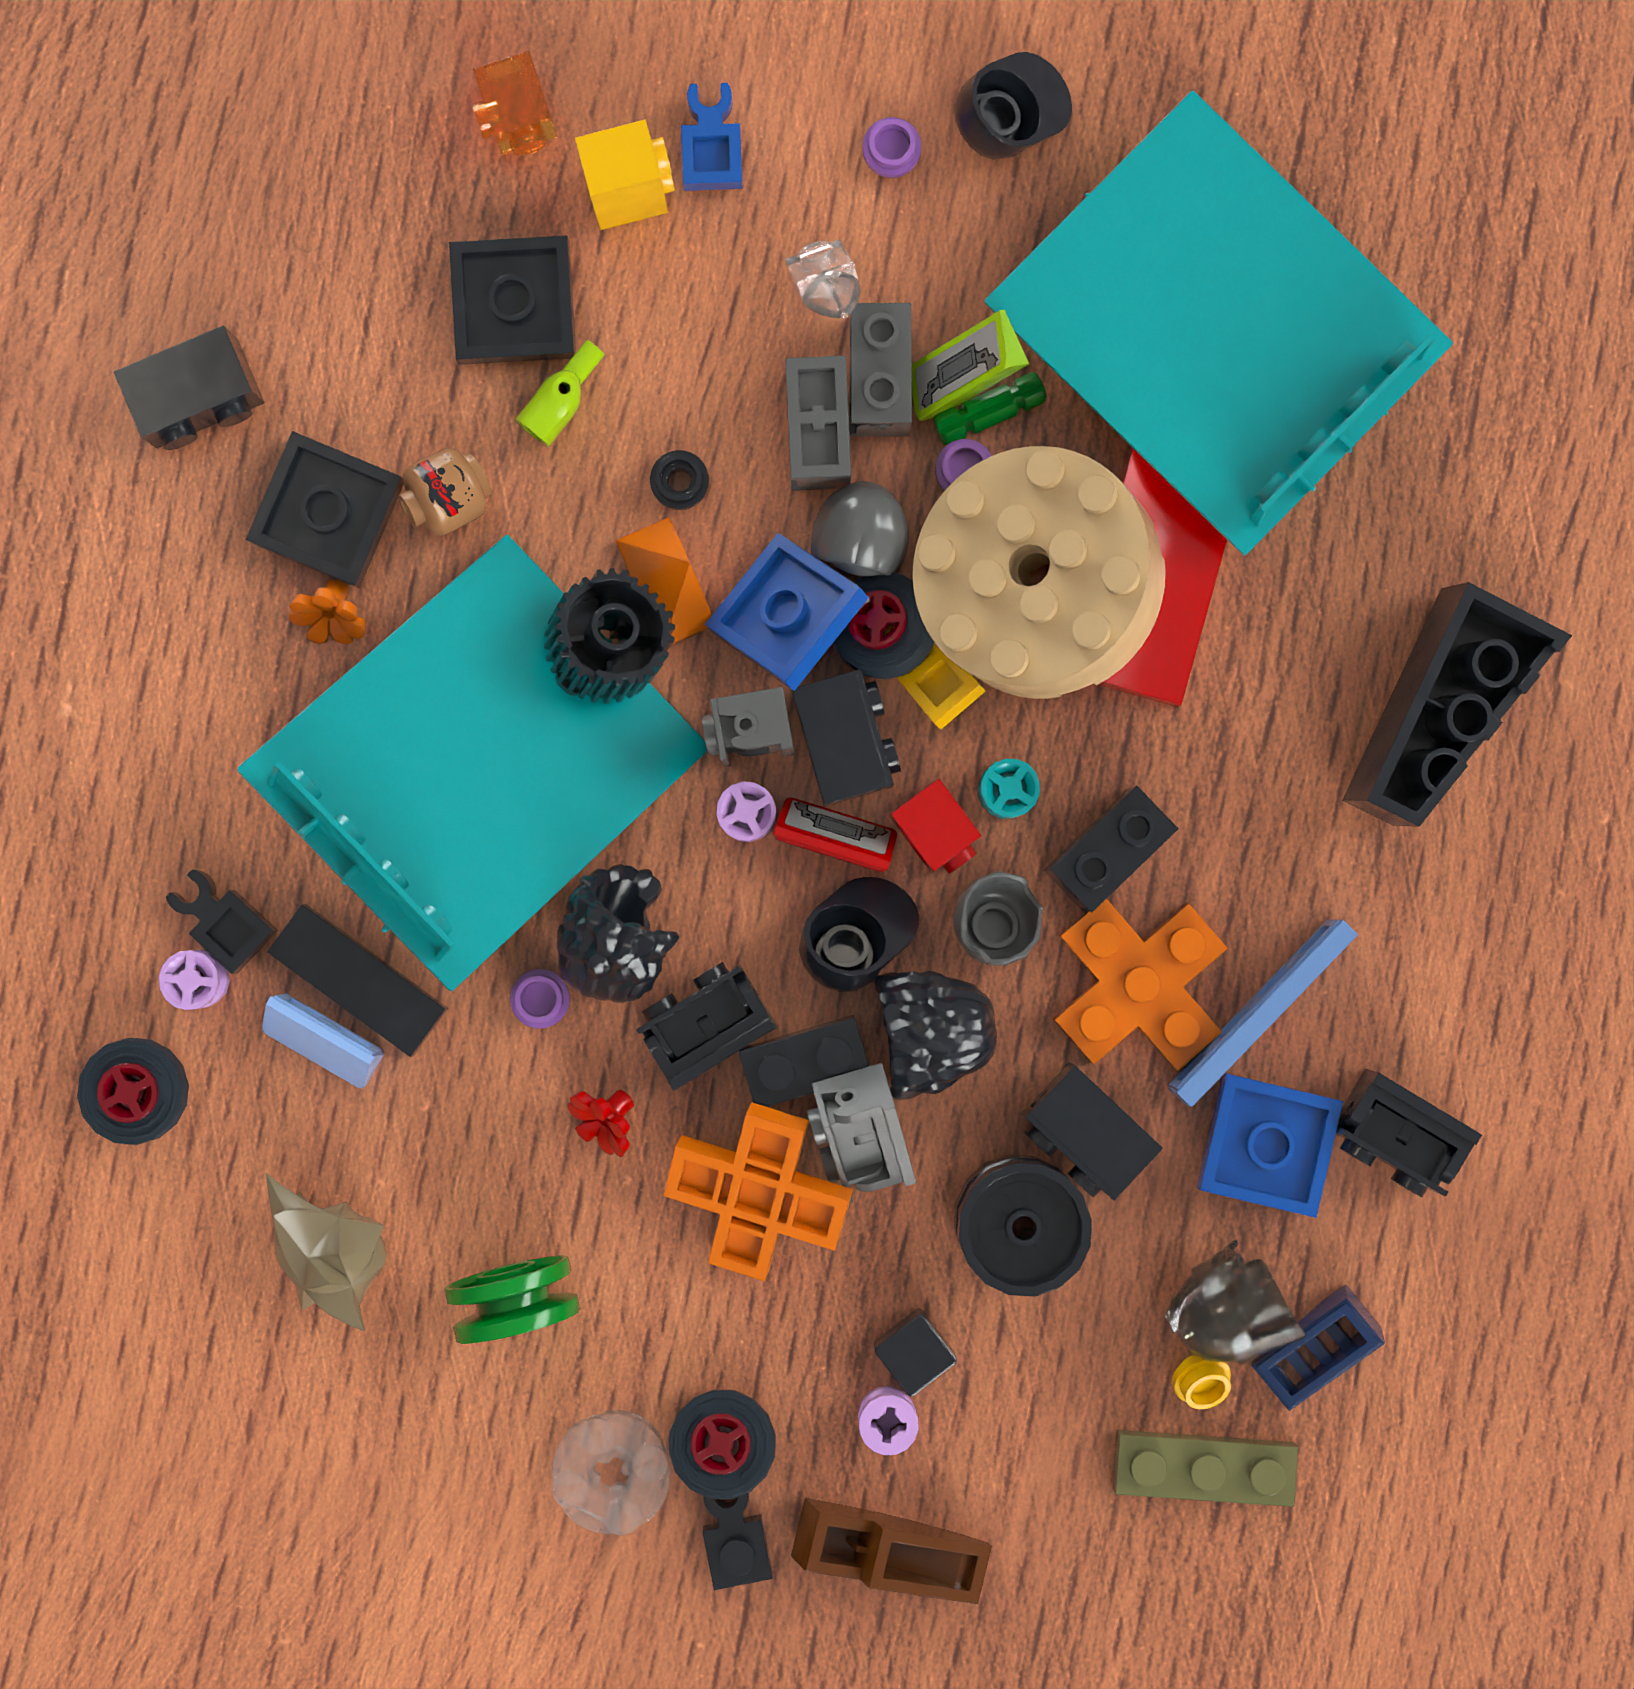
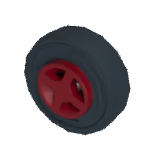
M892 573L889 576H863L855 581L854 584L859 586L869 598L836 638L833 645L842 660L854 670L861 669L863 676L884 680L904 676L923 662L934 645V641L927 632L916 605L913 581L902 574ZM889 625H895V627L892 628L890 632H888L885 635V637H882L883 631H885Z
M130 1037L106 1044L89 1058L79 1076L77 1099L83 1118L95 1133L113 1143L139 1145L161 1138L178 1123L187 1106L189 1083L184 1066L170 1049L151 1039ZM144 1090V1091H143V1096H142V1098H141V1101H139V1098H140V1096H141V1091Z
M711 1390L694 1397L678 1412L670 1430L669 1456L675 1473L690 1490L709 1499H733L751 1492L766 1478L775 1458L776 1434L769 1415L755 1399L735 1390Z

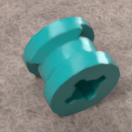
M1003 759L993 763L982 774L978 783V797L982 807L990 815L1000 819H1014L1026 814L1036 804L1040 795V781L1036 772L1028 763L1019 759Z

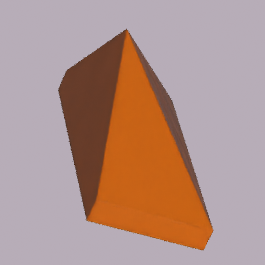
M670 517L615 540L631 577L638 578L637 585L640 587L645 583L649 585L647 592L649 594L656 592L659 595L656 602L658 604L665 603V610L673 612V617L669 621V623L675 624V630L671 634V636L675 637L672 645L708 630L704 624L712 616L711 610Z

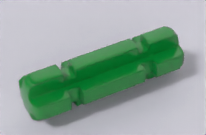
M1030 372L1014 379L1013 386L1008 387L1005 383L963 402L962 408L959 410L954 406L937 414L933 420L935 430L944 445H948L956 440L965 439L967 432L971 430L976 434L1017 416L1018 409L1023 408L1026 412L1043 404L1047 398L1045 387L1038 374Z

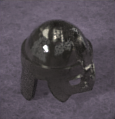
M1236 1239L1216 1253L1211 1260L1208 1259L1191 1269L1192 1275L1184 1282L1172 1300L1165 1317L1173 1333L1178 1332L1184 1346L1194 1355L1213 1362H1237L1240 1366L1259 1358L1258 1355L1306 1338V1335L1289 1309L1267 1264L1260 1259L1244 1263V1258L1234 1251L1238 1245Z

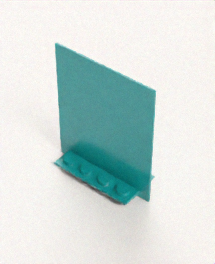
M1191 91L1091 193H1086L1085 199L985 299V304L994 313L999 310H1005L1015 334L1244 556L1309 491H1315V485L1347 452H1352V447L1383 415H1388V410L1453 345L1452 340L1195 91Z
M505 535L237 768L238 773L341 878V883L344 886L347 885L384 923L382 932L386 933L388 930H391L451 992L707 752L705 740L650 683L647 684L643 691L629 699L625 696L619 703L612 698L609 704H604L602 698H598L593 703L589 695H586L583 699L578 698L579 695H568L557 685L556 673H552L550 670L554 663L546 661L549 650L544 649V643L547 640L544 634L549 625L547 623L564 593L509 535ZM601 631L599 632L605 641L612 643L611 639H607Z

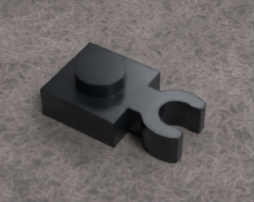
M191 870L187 875L199 887L198 898L194 902L189 903L177 892H170L166 896V900L176 912L195 915L200 920L189 934L231 974H238L278 930L236 890H229L220 900L216 896V886L213 879L203 871Z
M749 1492L736 1497L731 1502H722L719 1499H709L704 1496L707 1510L714 1517L718 1518V1523L704 1525L702 1531L714 1590L773 1579V1570L762 1514L749 1517L744 1516V1510L749 1501Z

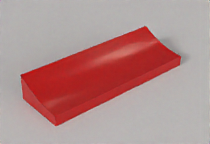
M1129 445L1120 481L1140 502L1154 524L1162 557L1165 560V589L1158 617L1142 647L1125 666L1098 685L1179 707L1183 702L1227 539Z

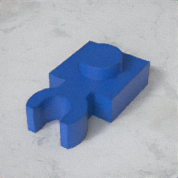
M721 83V99L718 104L712 107H707L700 103L697 84H690L688 88L687 101L689 111L698 122V125H681L684 191L743 189L740 123L723 124V121L730 115L733 105L732 92L728 83Z

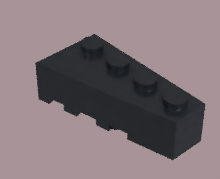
M1470 582L1441 588L1342 801L1392 826L1420 827L1468 767L1466 762L1483 741H1489L1503 723L1501 718L1521 694L1528 692L1540 677L1538 672L1553 653L1560 652L1572 635Z

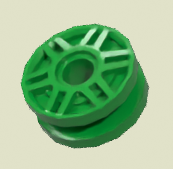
M557 1255L521 1261L483 1271L448 1284L444 1288L447 1304L461 1306L476 1304L478 1311L454 1325L453 1330L456 1342L472 1344L503 1339L550 1326L579 1313L581 1308L577 1294L562 1292L549 1294L547 1287L570 1274L572 1270L569 1257Z

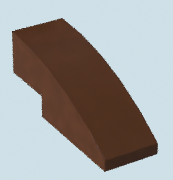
M805 1498L791 1557L805 1572L861 1580L870 1589L978 1604L992 1546L988 1542L917 1521L843 1504Z

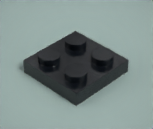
M567 235L449 242L455 358L459 365L570 359L576 354L570 241Z
M292 431L246 540L251 544L360 588L396 504L398 495L404 485L403 478Z

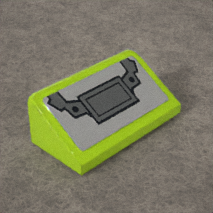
M999 310L911 364L913 403L918 421L934 419L937 414L963 404V402L968 401L1029 365L1005 310Z

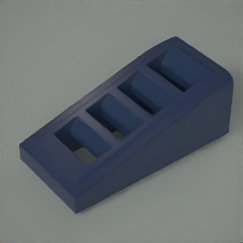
M1345 1284L1323 1300L1251 1361L1254 1370L1290 1411L1385 1344L1383 1330L1376 1319ZM1344 1315L1358 1331L1353 1337H1350L1337 1321ZM1323 1330H1326L1340 1347L1334 1353H1331L1317 1336ZM1304 1344L1321 1363L1315 1369L1311 1367L1297 1350ZM1284 1358L1289 1361L1303 1378L1296 1385L1277 1364Z

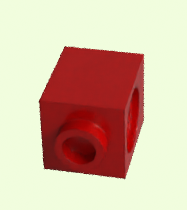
M939 778L889 815L930 872H934L943 866L947 873L951 874L978 854L971 844L982 835Z

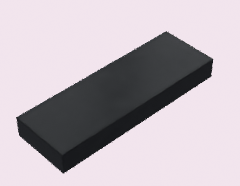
M302 904L267 951V953L409 1057L415 1055L448 1010L445 1005L307 904Z

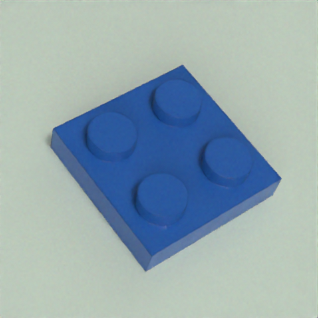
M777 533L704 625L714 635L795 691L869 597L859 586L780 533Z
M1224 1073L1196 1188L1213 1194L1317 1218L1343 1101Z

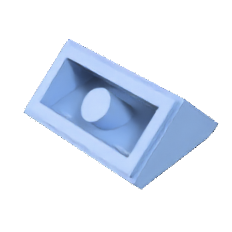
M287 993L270 996L266 1003L262 1024L263 1032L357 1088L362 1089L367 1085L385 1054L382 1052V1048Z

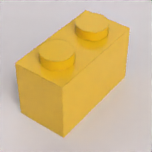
M646 119L575 137L600 230L668 213L665 193L675 191L671 175L672 171L663 137L651 139Z

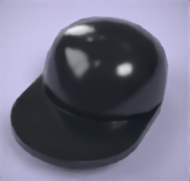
M1018 52L987 64L961 87L954 105L955 121L964 140L978 154L992 160L1009 158L1060 133L1070 121L1072 101L1063 77L1051 63L1034 53Z
M861 877L845 883L819 904L804 924L799 945V953L804 968L816 982L828 989L839 992H851L861 989L873 982L879 972L911 944L919 927L917 907L905 890L888 880L876 877Z

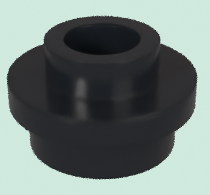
M676 450L662 455L655 462L650 474V486L655 498L665 507L673 510H687L699 504L705 497L709 487V475L705 464L699 457L688 451ZM676 472H685L691 477V483L684 491H675L669 486V479Z

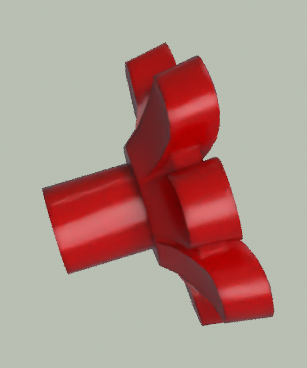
M617 1090L606 1101L602 1097L595 1099L585 1091H579L571 1096V1102L567 1104L568 1110L576 1119L583 1120L575 1128L577 1134L586 1142H590L596 1136L598 1137L599 1147L609 1155L615 1153L617 1156L623 1157L630 1147V1143L626 1138L630 1125L624 1116L634 1107L632 1098L623 1090Z

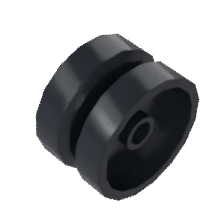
M1006 1155L984 1163L965 1181L955 1202L954 1230L967 1264L986 1285L1007 1295L1036 1297L1060 1288L1080 1270L1091 1247L1092 1219L1084 1196L1058 1167L1035 1156ZM1021 1216L1030 1217L1034 1221L1033 1227H1023L1020 1235L1016 1236L1012 1230L1014 1221Z

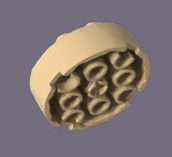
M1029 446L1011 449L982 460L960 475L942 493L929 512L916 544L913 560V589L916 605L927 632L941 651L954 663L979 680L1004 693L1025 698L1051 699L1062 697V694L1079 690L1093 683L1098 685L1118 672L1133 658L1149 636L1160 611L1165 589V560L1162 557L1159 540L1149 514L1111 471L1088 456L1072 450L1049 446ZM1050 564L1046 577L1040 583L1031 586L1030 572L1032 570L1036 571L1040 566Z

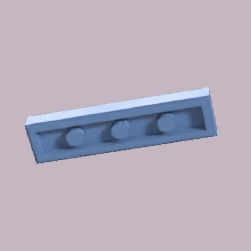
M1326 920L1221 1029L1222 1033L1202 1049L1168 1084V1089L1182 1103L1192 1108L1358 934L1344 920Z

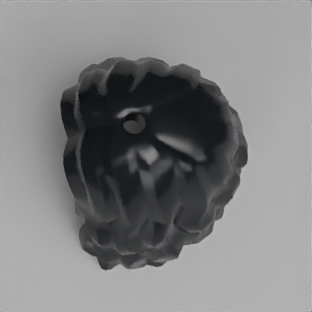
M622 864L614 865L608 870L596 869L590 875L583 876L580 879L579 885L568 897L566 914L557 930L558 967L563 978L572 988L579 990L583 996L593 997L596 1000L624 1003L637 1000L644 993L652 990L656 978L662 971L663 958L676 944L679 935L674 931L650 930L646 909L658 899L662 890L660 881L653 876L651 870L643 869L638 871L632 866H624Z
M935 971L920 973L890 972L877 975L875 978V989L879 993L878 998L881 1003L884 1026L888 1035L890 1074L892 1076L890 1092L894 1099H910L922 1093H941L965 1075L980 1070L990 1061L997 1044L994 1008L988 996L973 983L946 977Z

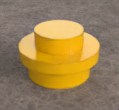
M1213 1353L1194 1354L1187 1357L1175 1370L1172 1376V1387L1178 1398L1187 1402L1190 1407L1194 1409H1208L1218 1405L1228 1396L1231 1390V1370L1226 1360L1220 1355Z

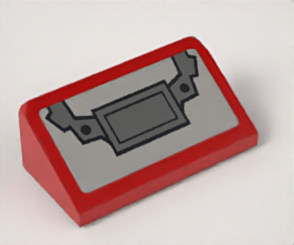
M788 797L784 801L773 836L777 841L884 873V871H888L897 839V831L861 818Z

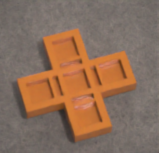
M1107 899L1092 913L1089 910L1059 935L1061 940L1097 981L1056 1015L1053 1020L1091 1064H1096L1138 1027L1171 1067L1178 1071L1222 1033L1185 990L1184 986L1228 948L1189 903L1184 904L1144 940L1139 937Z
M751 1102L745 1115L736 1152L681 1135L675 1146L663 1196L720 1214L708 1260L709 1264L765 1281L771 1266L779 1233L835 1251L841 1236L853 1189L796 1171L809 1120Z

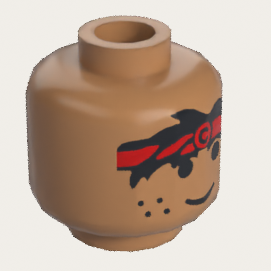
M448 447L410 465L405 470L403 482L406 491L398 495V500L404 514L413 527L423 523L433 534L444 536L484 514L486 510L485 498L491 495V488L483 469L472 454L468 453L463 456L457 450Z

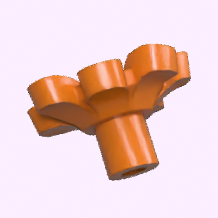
M339 580L327 581L325 587L318 588L314 596L296 595L289 606L291 609L289 620L298 626L310 625L306 638L314 643H324L328 634H331L336 642L350 644L353 642V638L359 639L365 634L366 621L357 616L358 608L350 601H346L349 588Z

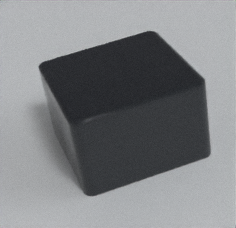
M921 1308L915 1309L874 1342L876 1355L909 1397L915 1396L957 1362L954 1350Z

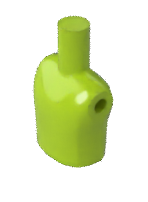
M586 340L563 370L551 375L543 382L532 399L516 417V423L537 441L549 448L577 412L580 406L581 385L605 354L592 342ZM559 385L565 388V394L559 391Z

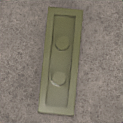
M1117 1430L1113 1490L1116 1495L1294 1507L1298 1446L1294 1442Z

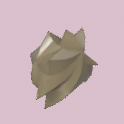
M266 1173L269 1203L275 1230V1255L280 1267L296 1287L301 1311L316 1303L332 1317L351 1327L365 1331L360 1304L367 1289L385 1264L387 1252L381 1237L384 1225L372 1218L356 1213L347 1201L326 1208H318L307 1202L301 1192L298 1195L294 1194Z

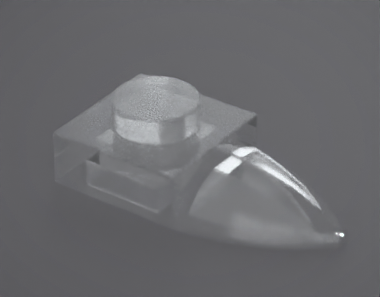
M840 239L833 242L818 241L803 247L797 255L785 259L790 279L802 302L810 310L823 316L841 319L848 317L854 310L861 293L860 284L854 263Z

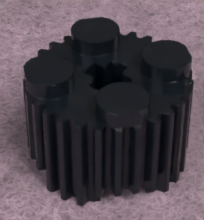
M610 568L607 574L598 569L591 580L584 577L579 585L574 583L568 593L565 592L547 623L549 625L544 634L547 637L544 649L549 650L546 656V661L554 663L550 670L552 673H556L557 685L568 695H579L578 698L581 699L589 695L593 703L598 698H602L604 704H609L612 698L617 703L621 702L625 696L630 699L643 691L647 684L652 681L669 655L667 651L675 640V637L671 636L675 630V624L669 623L673 617V612L665 610V603L658 604L656 602L659 596L656 592L652 594L647 592L649 585L645 583L640 587L637 585L638 578L629 577L628 571L625 569L622 570L621 574H616L614 568ZM600 630L610 631V639H618V643L612 644L605 641L599 634Z

